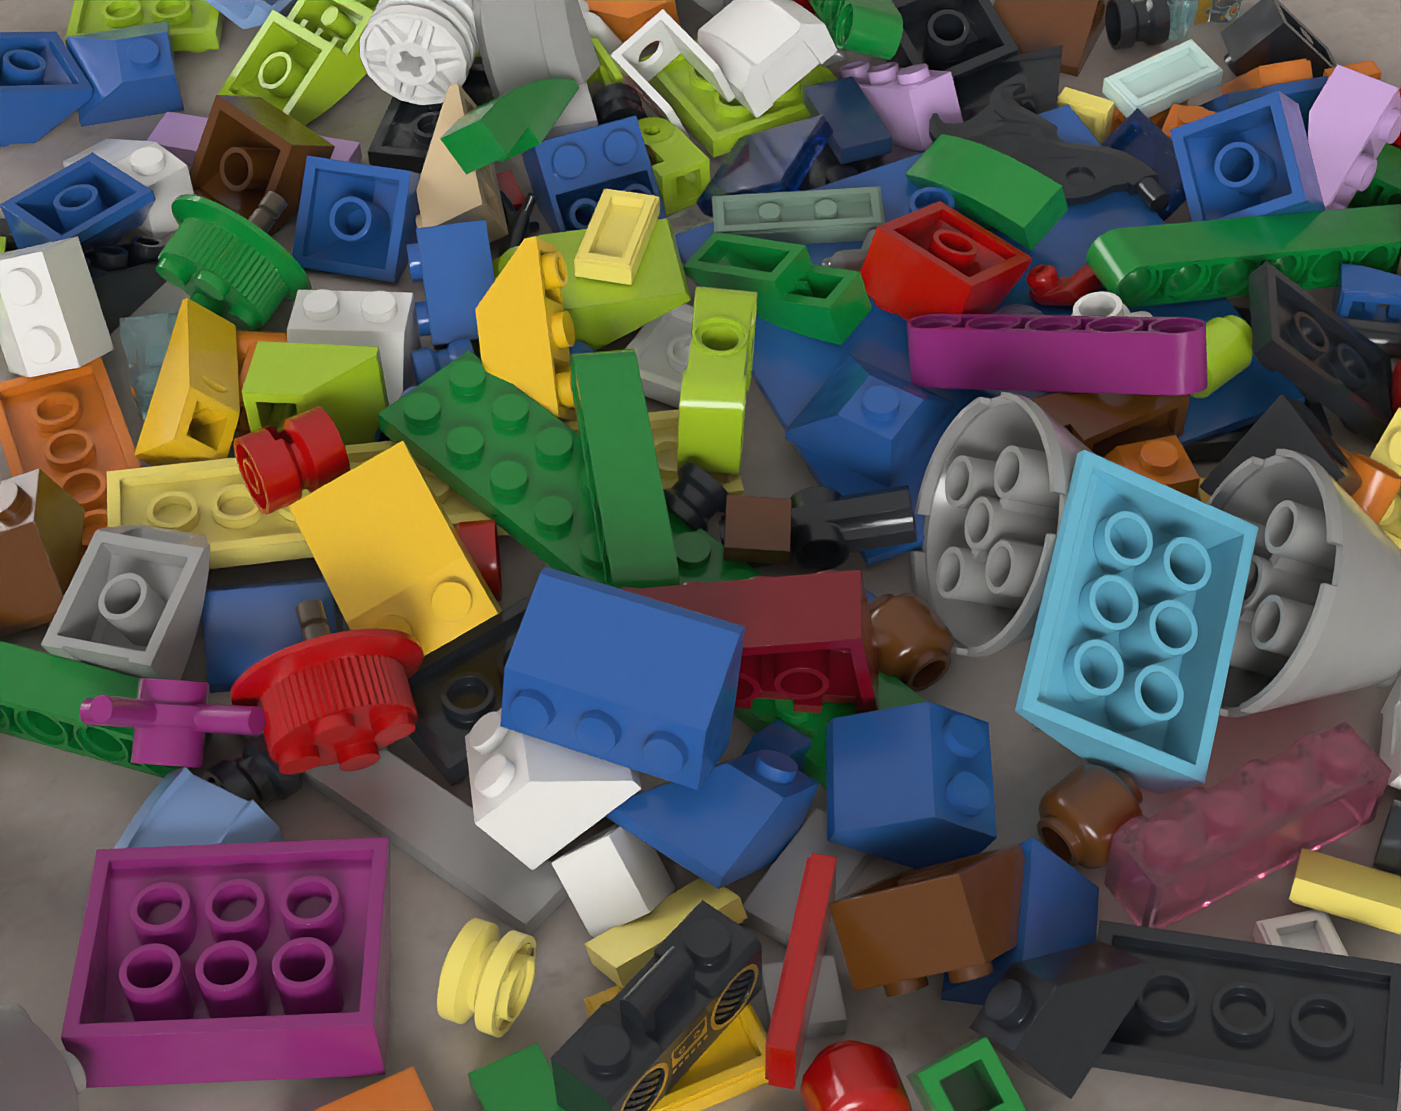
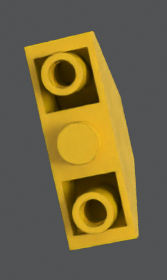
M535 236L524 238L475 309L482 366L486 372L514 384L562 422L575 421L577 416L572 392L569 347H572L575 343V329L571 315L568 311H564L561 288L567 285V267L563 255L560 251H557L556 246Z

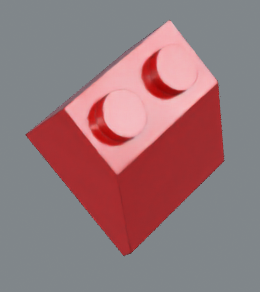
M938 201L878 226L860 273L867 294L873 298L876 306L886 312L898 314L907 321L929 314H993L1029 268L1033 258L948 205Z

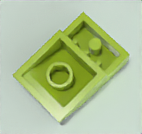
M298 0L287 18L272 10L217 95L261 97L302 125H307L343 98L367 74L360 58V38L374 11L355 0Z

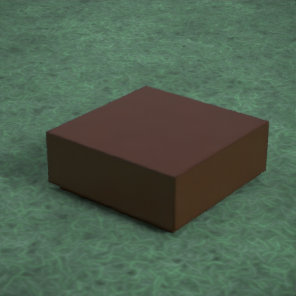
M727 495L723 560L788 565L792 499Z

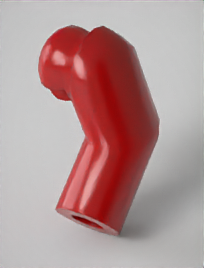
M1087 263L1071 277H1058L1057 269L1050 264L1047 267L1041 264L1032 268L1026 277V282L1031 288L1028 295L1040 306H1074L1081 297L1098 292L1103 287Z

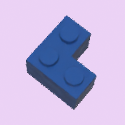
M486 220L417 228L418 243L407 244V252L413 284L424 282L426 301L415 302L420 337L431 335L433 348L447 347L450 342L468 338L471 343L479 342L475 309L495 281Z

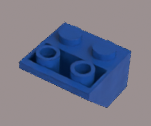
M636 116L544 140L540 145L521 154L532 191L538 197L536 201L537 207L553 233L587 229L604 189L660 197ZM660 197V214L658 219H664L667 217Z

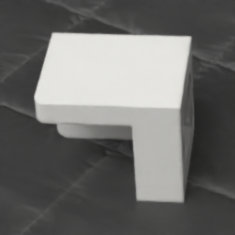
M617 824L579 841L552 862L557 875L592 937H597L613 927L622 926L650 913L665 897L675 890L674 884L655 848Z

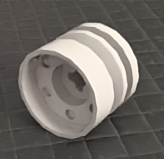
M379 0L360 38V58L367 74L385 92L401 101L418 105L442 103L449 86L458 82L462 87L469 74V69L473 65L474 57L479 50L472 0Z

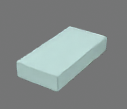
M1190 39L1104 78L1102 93L1109 100L1115 101V106L1134 125L1171 108L1172 103L1179 104L1220 85L1223 70Z

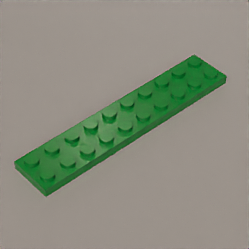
M468 350L378 413L379 430L396 444L404 441L417 461L491 520L495 519L499 527L549 567L606 585L580 435L514 384L486 372L480 358ZM668 511L678 562L680 585L693 581L711 583L746 580L755 576H763L746 562L724 561V545L702 528L694 531L682 522L678 516ZM879 670V710L927 702L899 679L886 676ZM756 698L752 700L751 709L734 708L733 715L756 733L779 719L813 740L810 750L805 754L804 772L827 789L826 725L832 718L854 715L855 704L822 702L821 713L793 712V700Z

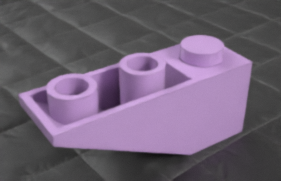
M869 60L850 62L839 68L840 75L836 76V78L839 80L853 76L892 136V144L913 151L925 152L933 144L929 136V120L933 113H937L944 123H963L950 71L929 70L927 64L899 68L897 62H887L873 66L870 65Z
M1338 64L1309 111L1308 143L1325 210L1349 209L1348 205L1357 190L1364 191L1371 183L1377 169L1376 159L1386 143L1392 144L1401 132V97L1399 88Z

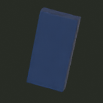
M853 76L803 87V103L841 164L891 153L892 136Z

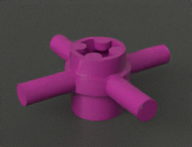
M139 678L137 698L99 695L96 698H86L80 707V718L86 725L134 728L131 763L202 768L205 733L233 736L239 734L259 735L266 723L262 708L257 706L208 704L209 683L183 680Z

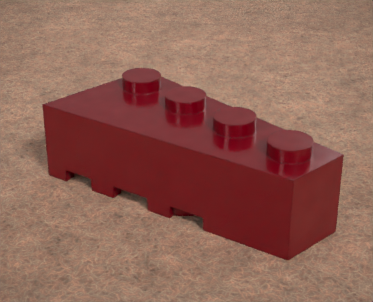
M824 570L816 574L781 577L755 576L746 580L711 583L693 581L676 586L641 589L633 587L619 588L746 627L734 708L751 709L752 700L765 698L793 700V712L821 713L822 702L855 704V714L879 710L878 646L861 570Z

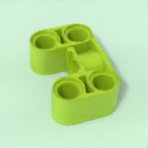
M696 287L687 369L684 368L680 393L677 470L685 462L690 461L707 473L740 475L747 391H750L758 297V292Z

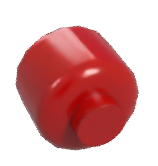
M844 1040L830 1044L817 1054L802 1077L800 1094L806 1111H912L908 1095L893 1058L876 1045L854 1040Z

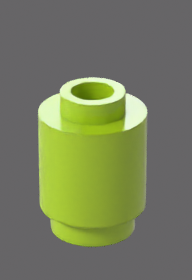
M1227 315L1224 318L1214 317L1206 322L1208 385L1203 391L1191 394L1192 397H1208L1251 364L1252 356L1254 355L1252 351V328L1240 317Z

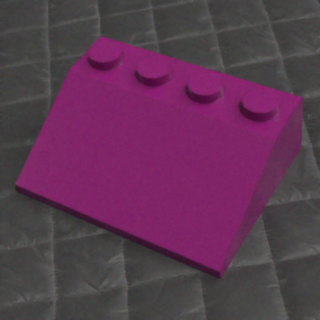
M389 837L97 849L61 1033V1040L65 1050L73 1054L84 1069L87 1081L86 1088L386 1074L390 1019Z

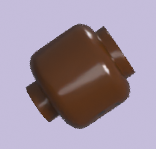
M903 593L897 596L884 594L874 599L869 604L878 646L879 670L886 676L896 677L914 692L927 689L945 675L951 665L950 655L954 641L949 628L928 601L918 594Z
M1093 763L1081 765L1042 796L1038 808L1040 820L1037 823V831L1045 847L1071 867L1078 864L1087 869L1101 868L1140 836L1144 828L1143 812L1139 806L1143 801L1142 793L1134 780L1121 770L1115 769L1111 772L1107 768Z

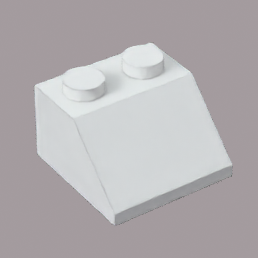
M78 236L0 254V345L11 373L25 377H34L78 368L114 350Z
M298 290L287 327V342L379 347L390 406L401 397L406 389L412 386L414 374L410 351L421 348L413 293L386 291Z
M501 708L497 712H490L481 717L470 733L465 736L474 821L484 832L531 870H534L641 790L642 787L637 770L501 727Z

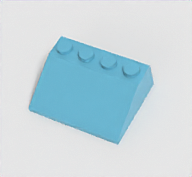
M1085 449L1077 453L1015 712L1088 763L1103 766L1111 772L1115 769L1121 770L1129 775L1137 786L1156 794L1205 783L1258 526Z

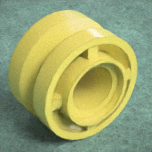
M473 918L468 921L450 947L442 966L437 993V1011L439 1016L457 1024H464L474 1015L475 1026L478 1031L497 1038L506 1034L523 1010L531 992L537 957L535 938L531 935L511 930L500 940V931L495 923L480 918Z

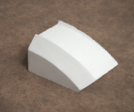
M733 0L698 30L697 44L720 67L735 98L756 118L773 106L775 100L818 64H823L838 51L825 24L792 0Z

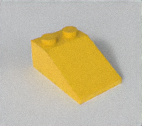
M404 441L397 443L289 505L350 630L377 628L398 630L411 634L420 642L423 654L426 656L502 611Z

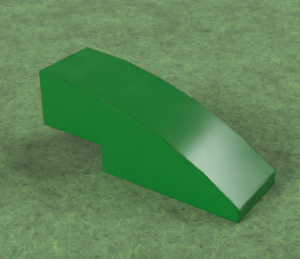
M550 78L530 82L474 108L458 119L440 140L466 175L497 160L501 163L540 145L580 87L574 79Z
M941 134L905 174L908 181L921 189L925 187L944 189L954 197L955 205L962 215L991 233L996 229L1029 251L1035 248L1068 211L1062 185L1006 154L956 136Z
M714 232L683 265L686 276L702 287L758 292L757 317L794 333L829 343L842 345L872 310L860 271L812 264L806 245Z

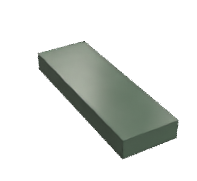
M880 186L712 196L714 232L794 244L864 241L870 230L877 229L878 226L885 224Z

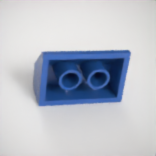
M545 567L539 574L504 668L500 726L699 791L730 743L746 627Z

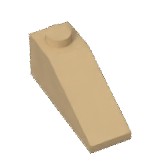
M457 82L447 89L418 182L416 193L420 214L416 215V224L418 228L486 220L489 243L509 234L494 162L466 175L440 140L458 119L477 107Z

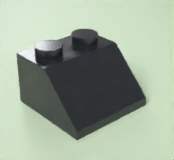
M892 0L902 16L903 32L896 54L887 62H897L899 68L927 64L929 70L950 71L954 82L1018 54L1019 49L990 0Z

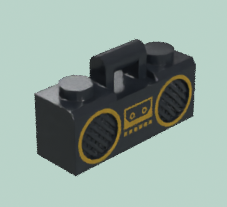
M702 900L654 950V956L607 1005L602 1004L551 1057L557 1105L565 1111H651L761 991L762 945L758 938Z

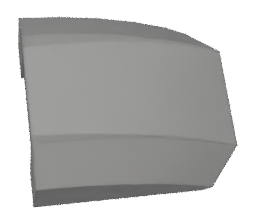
M472 0L479 50L494 98L530 82L550 78L574 79L579 86L584 84L600 66L578 0Z
M142 524L105 527L96 530L45 634L41 646L51 655L138 678L180 680L196 637L205 599L210 559V544L206 536Z

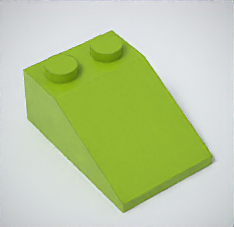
M667 218L657 219L632 285L575 277L574 259L587 229L537 236L556 246L557 251H560L563 255L568 274L566 287H561L564 311H568L571 315L575 329V341H584L595 351L691 301L673 227ZM519 246L507 250L502 256L492 261L494 280L499 276Z

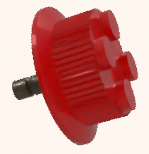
M318 599L303 601L295 607L300 629L303 630V642L267 656L241 674L230 691L232 705L257 706L263 709L266 721L263 733L269 756L272 761L278 763L279 771L282 774L302 773L314 767L334 765L336 763L339 764L340 770L346 772L365 769L380 760L378 750L388 747L389 744H393L395 741L410 735L416 729L415 723L417 722L418 714L408 679L416 673L423 662L422 646L417 638L411 634L392 629H358L331 634L329 626L326 624L327 619L322 601Z

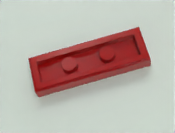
M811 853V857H807L765 1044V1079L768 1080V1085L795 1090L832 915L829 904L835 901L837 857Z

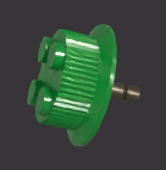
M268 191L260 202L259 208L255 209L248 220L227 207L200 196L184 194L178 196L173 201L171 210L179 228L159 254L160 261L155 269L166 281L181 288L186 294L190 295L192 301L229 320L240 330L257 331L258 329H263L283 299L295 302L298 290H312L311 282L300 264L284 247L267 234L275 223L274 219H278L287 206L285 199L277 193Z

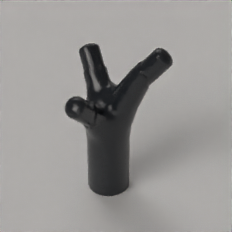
M500 191L509 234L503 237L497 258L502 256L507 250L520 246L524 238L540 229L538 222H529L533 207L538 199L534 193H528L520 209L516 211L504 191Z

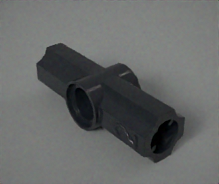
M909 485L842 496L840 492L833 488L818 486L802 489L790 497L792 500L789 562H795L797 566L811 571L829 570L845 563L851 552L917 542V529ZM721 516V520H719L722 545H724L725 516ZM746 562L752 568L777 565L770 563Z

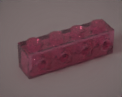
M1346 721L1320 734L1317 731L1308 732L1299 737L1289 749L1265 761L1253 759L1242 765L1232 777L1208 789L1196 787L1182 795L1173 806L1151 817L1140 815L1127 821L1113 835L1104 885L1137 926L1163 929L1298 860L1302 848L1316 851L1375 821L1392 770Z

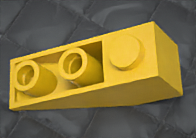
M189 298L182 300L134 453V457L152 466L227 458L240 416L236 325Z

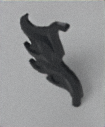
M1017 74L996 86L990 94L989 105L968 121L957 124L944 123L937 113H933L929 120V136L933 143L941 134L967 139L1006 154L1062 185L1067 205L1086 204L1110 193L1124 191L1131 195H1138L1153 212L1162 210L1169 203L1170 196L1158 183L1159 174L1141 160L1126 152L1110 147L1066 143L1059 139L1057 126L1020 106L1013 98L1018 94L1026 92L1027 76L1024 74Z

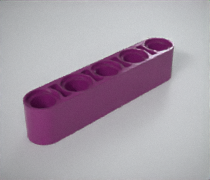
M929 314L915 317L907 322L911 382L919 387L1187 395L1203 391L1208 385L1206 322L1195 318Z

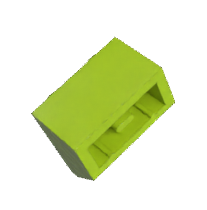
M258 341L241 392L251 432L269 425L280 432L282 431L285 419L320 406L333 420L344 446L375 442V434L379 428L378 413L389 406L380 351L377 346Z

